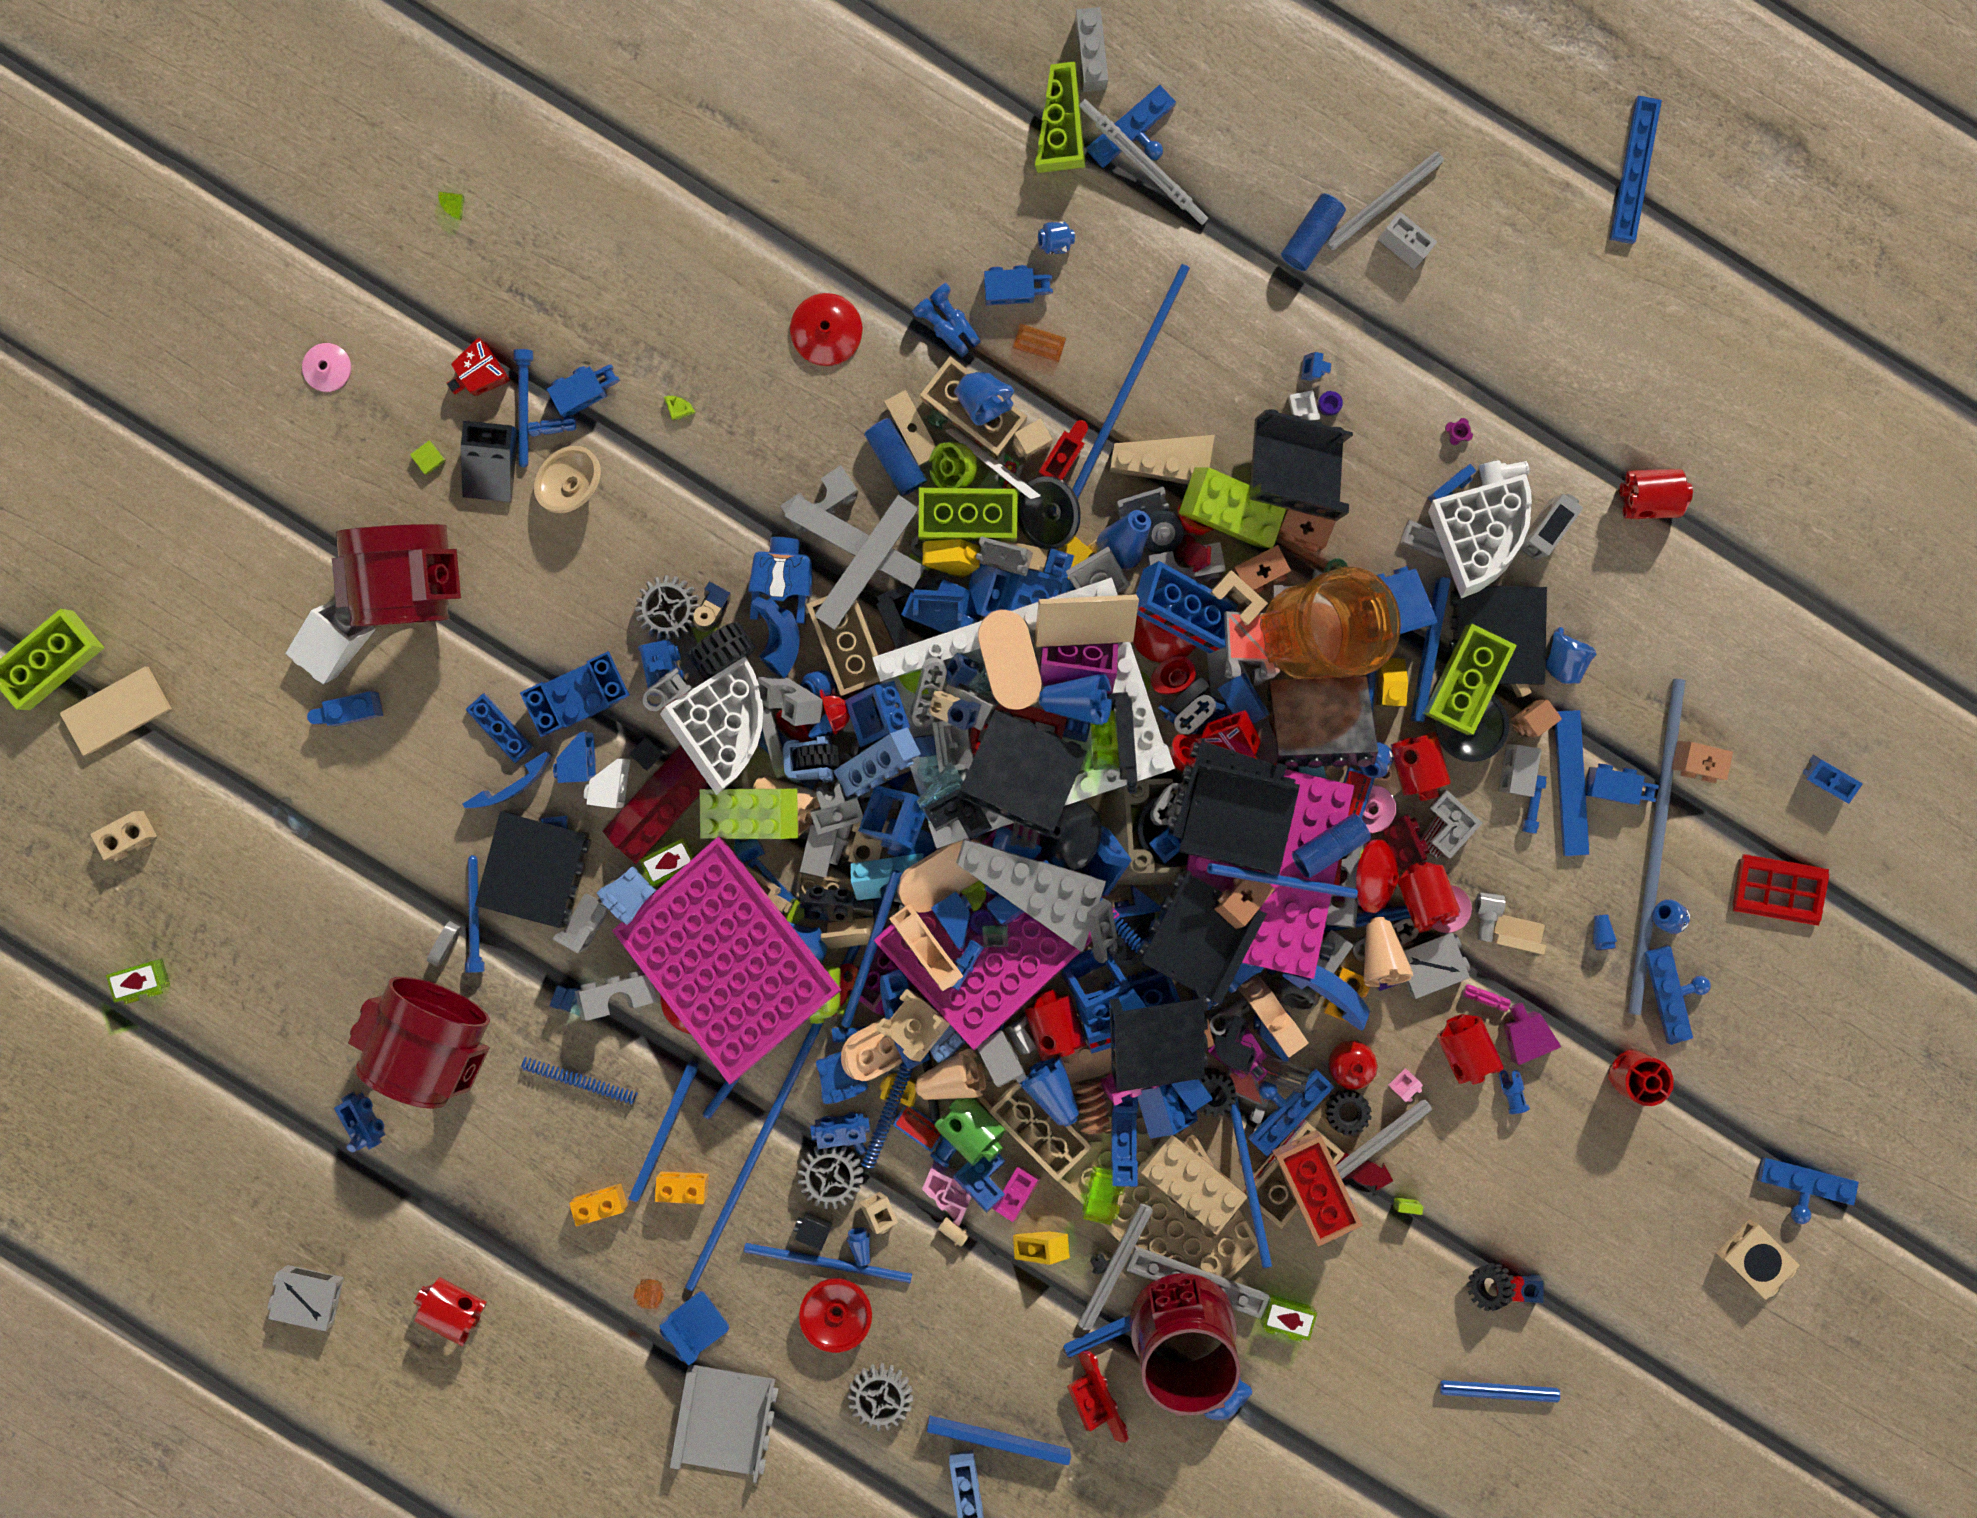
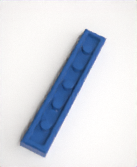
M1639 95L1635 98L1609 240L1629 244L1636 242L1662 103L1660 99Z
M1441 577L1435 581L1431 606L1438 623L1427 626L1410 720L1420 723L1425 721L1426 715L1423 713L1428 704L1451 578Z
M1557 711L1562 720L1555 724L1563 856L1589 855L1581 711Z
M1131 989L1119 998L1123 1011L1146 1007L1134 989ZM1199 1079L1172 1083V1086L1192 1113L1212 1100L1210 1093Z
M690 1061L687 1065L628 1198L629 1200L637 1202L642 1197L699 1064Z
M929 1415L928 1433L1067 1466L1070 1464V1448Z

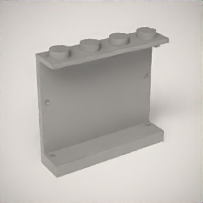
M690 1364L686 1372L670 1468L680 1469L681 1464L686 1463L754 1475L753 1482L757 1483L759 1474L763 1475L766 1460L762 1459L763 1450L768 1451L770 1436L766 1435L767 1426L772 1427L774 1412L770 1411L771 1403H776L778 1388H774L776 1379Z

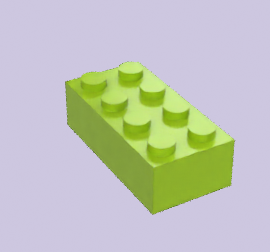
M1195 467L1178 514L1255 547L1273 549L1286 509L1249 500L1250 485L1209 467Z
M919 488V541L952 539L980 541L981 537H985L999 542H1017L1018 489Z
M59 609L0 659V691L16 710H31L105 647L74 611Z
M1474 624L1466 625L1423 714L1466 735L1474 734L1517 645Z
M700 789V838H798L797 789H723L717 795L712 789Z

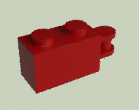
M1077 421L1069 433L1066 431L1062 433L1039 470L1038 477L1052 476L1064 480L1084 448L1085 443L1082 440L1088 431V425L1085 421Z

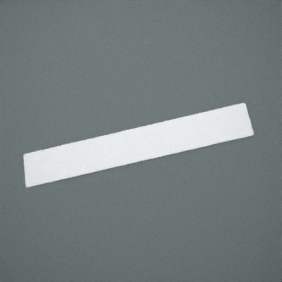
M958 429L945 430L957 441L968 446L977 457L1028 498L1040 497L1037 492Z

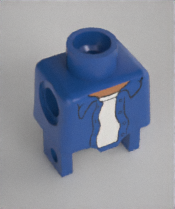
M771 537L769 552L758 551L753 557L748 591L752 594L751 603L757 596L762 598V595H769L771 600L784 601L787 597L798 598L796 623L806 625V604L808 599H812V561L806 555H798L800 540ZM751 604L750 619L760 621L759 612Z

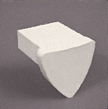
M1313 390L1288 396L1292 415L1300 416L1301 419L1309 421L1320 420Z
M1026 1014L1005 1028L1020 1054H1028L1036 1049V1046L1023 1028L1029 1023Z

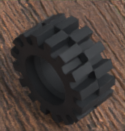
M813 744L797 747L795 749L796 769L800 771L826 767L831 770L839 768V747L830 744Z
M1207 1069L1205 1078L1199 1080L1205 1088L1213 1084L1219 1085L1223 1089V1096L1217 1101H1209L1198 1110L1200 1112L1204 1111L1207 1116L1213 1114V1117H1218V1113H1221L1223 1116L1226 1114V1110L1230 1111L1232 1109V1104L1235 1105V1097H1237L1235 1085L1232 1078L1228 1077L1226 1072L1222 1071L1220 1073L1219 1069H1214V1072H1211L1210 1069Z
M1344 1089L1343 1092L1339 1090L1335 1096L1332 1094L1330 1096L1331 1100L1326 1102L1327 1109H1325L1326 1119L1338 1133L1346 1136L1348 1134L1354 1136L1356 1132L1362 1133L1364 1131L1363 1128L1369 1126L1367 1122L1372 1117L1368 1101L1358 1092L1350 1091L1349 1089ZM1350 1103L1357 1108V1115L1352 1121H1343L1340 1118L1339 1111L1344 1104Z
M1495 1263L1486 1264L1472 1271L1473 1274L1469 1275L1468 1279L1471 1281L1467 1282V1287H1471V1290L1468 1291V1294L1474 1295V1298L1471 1300L1473 1303L1478 1301L1477 1307L1480 1309L1485 1307V1311H1496L1512 1302V1297L1516 1294L1512 1289L1516 1288V1283L1511 1284L1510 1281L1514 1278L1512 1275L1509 1277L1506 1275L1509 1272L1506 1268L1501 1270L1502 1265H1495ZM1487 1278H1491L1496 1282L1498 1286L1497 1296H1491L1487 1292L1484 1284Z

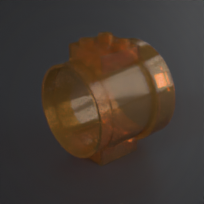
M1344 567L1325 572L1310 582L1286 588L1273 598L1266 613L1260 614V629L1263 632L1265 654L1268 657V662L1275 663L1283 672L1299 679H1313L1325 676L1346 678L1374 672L1382 667L1394 653L1401 629L1399 608L1390 588L1374 573L1358 567ZM1316 593L1324 596L1332 604L1341 624V645L1333 662H1330L1319 649L1311 628V608Z

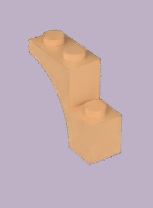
M910 904L889 918L903 940L912 949L925 970L942 991L954 986L963 977Z
M1257 974L1247 979L1237 988L1288 1057H1291L1309 1044L1296 1023L1285 1012L1273 992Z

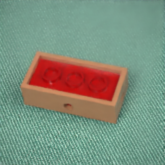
M1317 1130L1272 1150L1311 1237L1318 1247L1363 1226L1326 1144Z

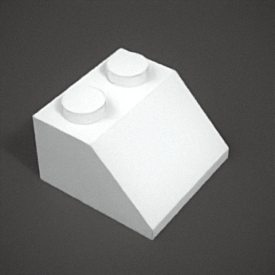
M616 759L590 779L589 784H586L584 789V799H587V805L622 808L625 806L631 759Z

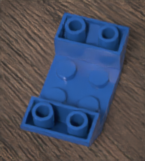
M1028 569L1026 576L1005 571L1012 575L1001 610L1013 611L1037 603L1039 599H1049L1076 590L1070 579Z
M609 651L586 661L587 664L547 683L541 682L520 692L540 737L570 727L614 706L630 696Z

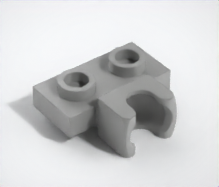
M839 782L835 783L834 795H827L822 787L816 790L820 807L811 809L810 813L818 835L861 822L864 816L857 795L845 799L844 791Z

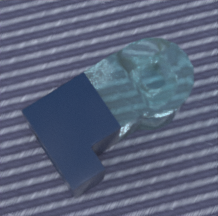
M956 653L946 666L948 685L957 688L961 683L974 688L977 693L984 694L990 692L991 688L985 665Z
M934 734L913 737L921 753L919 755L918 776L924 782H933L939 776Z
M561 983L557 986L549 1006L580 1016L575 991H579V989Z

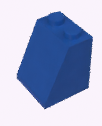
M1408 566L1393 570L1394 575L1385 577L1384 573L1370 577L1371 582L1365 584L1376 626L1380 633V639L1438 623L1416 569L1408 570Z

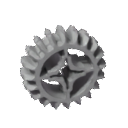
M664 575V583L661 582L659 577H655V586L649 581L646 582L649 588L648 592L641 588L639 592L645 595L644 598L636 597V601L642 603V607L637 606L634 608L636 612L643 613L636 617L637 621L645 620L641 628L645 630L651 627L648 635L653 636L657 632L658 640H662L664 633L668 641H672V633H674L677 639H681V630L686 635L690 634L686 626L690 625L695 628L694 622L691 619L694 615V610L701 607L699 604H693V602L700 599L699 596H690L695 591L694 587L691 586L685 590L688 584L686 580H683L678 585L679 577L674 576L670 583L668 575ZM665 589H676L682 593L684 598L671 600ZM658 593L659 603L649 611L650 602L654 595ZM666 601L668 604L674 605L670 615L662 611ZM687 605L686 615L678 624L677 612ZM665 616L671 627H659L651 618Z
M843 1145L841 1151L836 1150L837 1146L832 1147V1149L823 1148V1151L818 1149V1146H815L814 1152L816 1155L808 1151L806 1156L809 1160H801L800 1164L805 1168H799L798 1174L804 1177L798 1179V1184H806L801 1188V1192L806 1193L809 1191L810 1193L806 1199L810 1201L815 1197V1206H818L820 1201L825 1202L824 1209H828L829 1202H832L833 1208L837 1209L839 1200L845 1206L847 1205L846 1197L854 1200L855 1195L852 1191H860L861 1187L856 1183H862L863 1177L857 1175L863 1173V1168L855 1167L860 1163L859 1158L851 1160L855 1154L854 1151L845 1154L847 1146ZM823 1158H835L832 1164L827 1166L815 1164ZM841 1162L849 1169L850 1181L845 1179V1176L839 1171ZM834 1166H836L834 1171V1177L836 1179L834 1180V1178H832V1180H829L828 1184L825 1185L827 1181V1174L825 1172L829 1174V1171H832ZM811 1171L815 1172L816 1176L822 1181L820 1190L812 1181ZM832 1186L846 1187L838 1193H826Z
M884 1363L880 1364V1369L876 1370V1366L871 1364L870 1372L863 1368L861 1370L862 1376L856 1374L854 1376L855 1382L850 1383L849 1386L852 1391L848 1392L847 1396L851 1400L848 1407L854 1409L852 1416H860L858 1423L861 1425L867 1421L868 1430L874 1424L878 1432L881 1430V1425H885L886 1430H890L891 1422L898 1426L900 1423L899 1418L902 1420L907 1418L905 1412L911 1411L909 1403L913 1402V1396L910 1394L912 1386L907 1385L909 1382L908 1377L901 1378V1370L893 1373V1365H890L889 1369L885 1370ZM882 1380L878 1386H866L870 1382ZM890 1383L897 1388L901 1399L895 1398V1395L889 1391ZM884 1389V1398H882V1400H879V1403L877 1405V1396L881 1394ZM861 1395L865 1396V1399L872 1403L871 1411L863 1404ZM884 1408H895L888 1413L879 1414Z

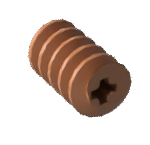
M1101 1080L1081 1083L1077 1089L1073 1090V1094L1080 1095V1098L1075 1101L1077 1104H1082V1107L1078 1110L1079 1113L1084 1114V1117L1079 1119L1078 1123L1086 1124L1084 1128L1080 1129V1132L1099 1134L1111 1130L1110 1127H1106L1110 1123V1119L1103 1117L1108 1113V1109L1101 1107L1106 1104V1099L1099 1098L1104 1094L1103 1089L1097 1088L1102 1084Z

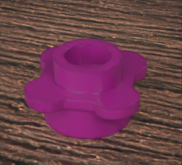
M1461 418L1455 423L1449 422L1445 426V430L1450 435L1449 442L1454 446L1458 445L1461 441H1470L1473 438L1469 421L1466 418Z

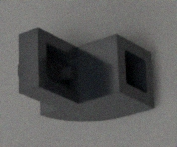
M1235 1015L1233 1021L1230 1020L1226 1027V1038L1218 1034L1216 1035L1215 1049L1217 1055L1226 1066L1248 1076L1257 1053L1253 1048L1241 1044L1249 1024L1244 1018Z

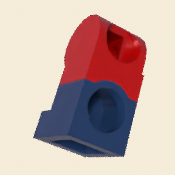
M1540 1275L1516 1276L1510 1281L1511 1284L1516 1283V1288L1512 1289V1291L1516 1292L1515 1296L1512 1297V1301L1544 1303V1284ZM1496 1284V1296H1497V1294H1498V1286H1497V1284Z

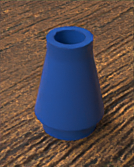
M1609 915L1594 916L1593 944H1595L1596 950L1616 948L1615 942H1617L1609 920Z
M857 1227L848 1231L846 1240L855 1258L856 1265L865 1266L871 1262L870 1233L867 1232L865 1227Z

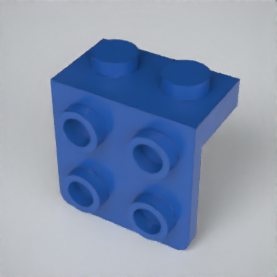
M1101 826L1099 847L1092 860L1082 869L1086 875L1106 881L1102 896H1108L1132 860L1113 833L1106 827Z
M703 1291L696 1293L663 1318L659 1326L662 1337L667 1342L670 1341L676 1348L674 1351L681 1361L685 1360L688 1366L697 1360L702 1350L729 1330V1324Z

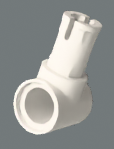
M1501 461L1479 465L1482 486L1523 474L1529 475V465L1527 461L1508 465L1501 463Z

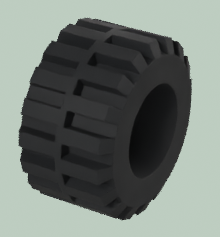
M734 622L717 629L698 642L691 649L688 657L702 678L707 681L743 657L747 659L756 647L741 624Z

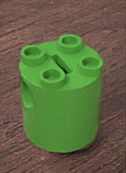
M975 1098L956 1099L949 1107L951 1112L947 1116L943 1115L934 1126L971 1165H975L983 1157L990 1162L1003 1149L999 1141L1005 1134L1006 1129Z

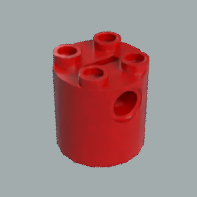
M1682 469L1627 471L1626 480L1620 483L1619 487L1620 496L1624 497L1625 502L1622 510L1624 519L1680 518L1684 515L1692 501V484L1687 482L1686 475Z
M1435 731L1390 744L1403 796L1418 793L1420 801L1439 797L1437 788L1451 783L1439 737L1436 736Z
M1426 861L1409 866L1399 878V888L1415 928H1418L1419 933L1431 930L1433 928L1432 925L1439 922L1442 925L1453 923L1460 916L1459 913L1461 911L1443 865H1436Z
M1054 989L1045 990L1035 994L1037 1001L1024 1008L1041 1061L1052 1059L1055 1057L1054 1054L1060 1053L1061 1057L1075 1053V1049L1087 1045L1070 993L1058 994Z
M1465 1014L1456 1015L1448 1019L1445 1028L1437 1034V1039L1459 1084L1470 1081L1472 1085L1483 1082L1486 1075L1494 1074L1504 1069L1482 1017Z
M1627 1050L1621 1053L1613 1061L1608 1073V1078L1613 1088L1619 1094L1642 1106L1662 1104L1669 1098L1674 1086L1672 1071L1666 1063L1641 1051Z
M439 1277L434 1284L426 1287L423 1286L417 1294L413 1304L417 1305L419 1310L414 1322L463 1347L470 1335V1330L474 1329L481 1318L480 1314L484 1310L487 1301Z

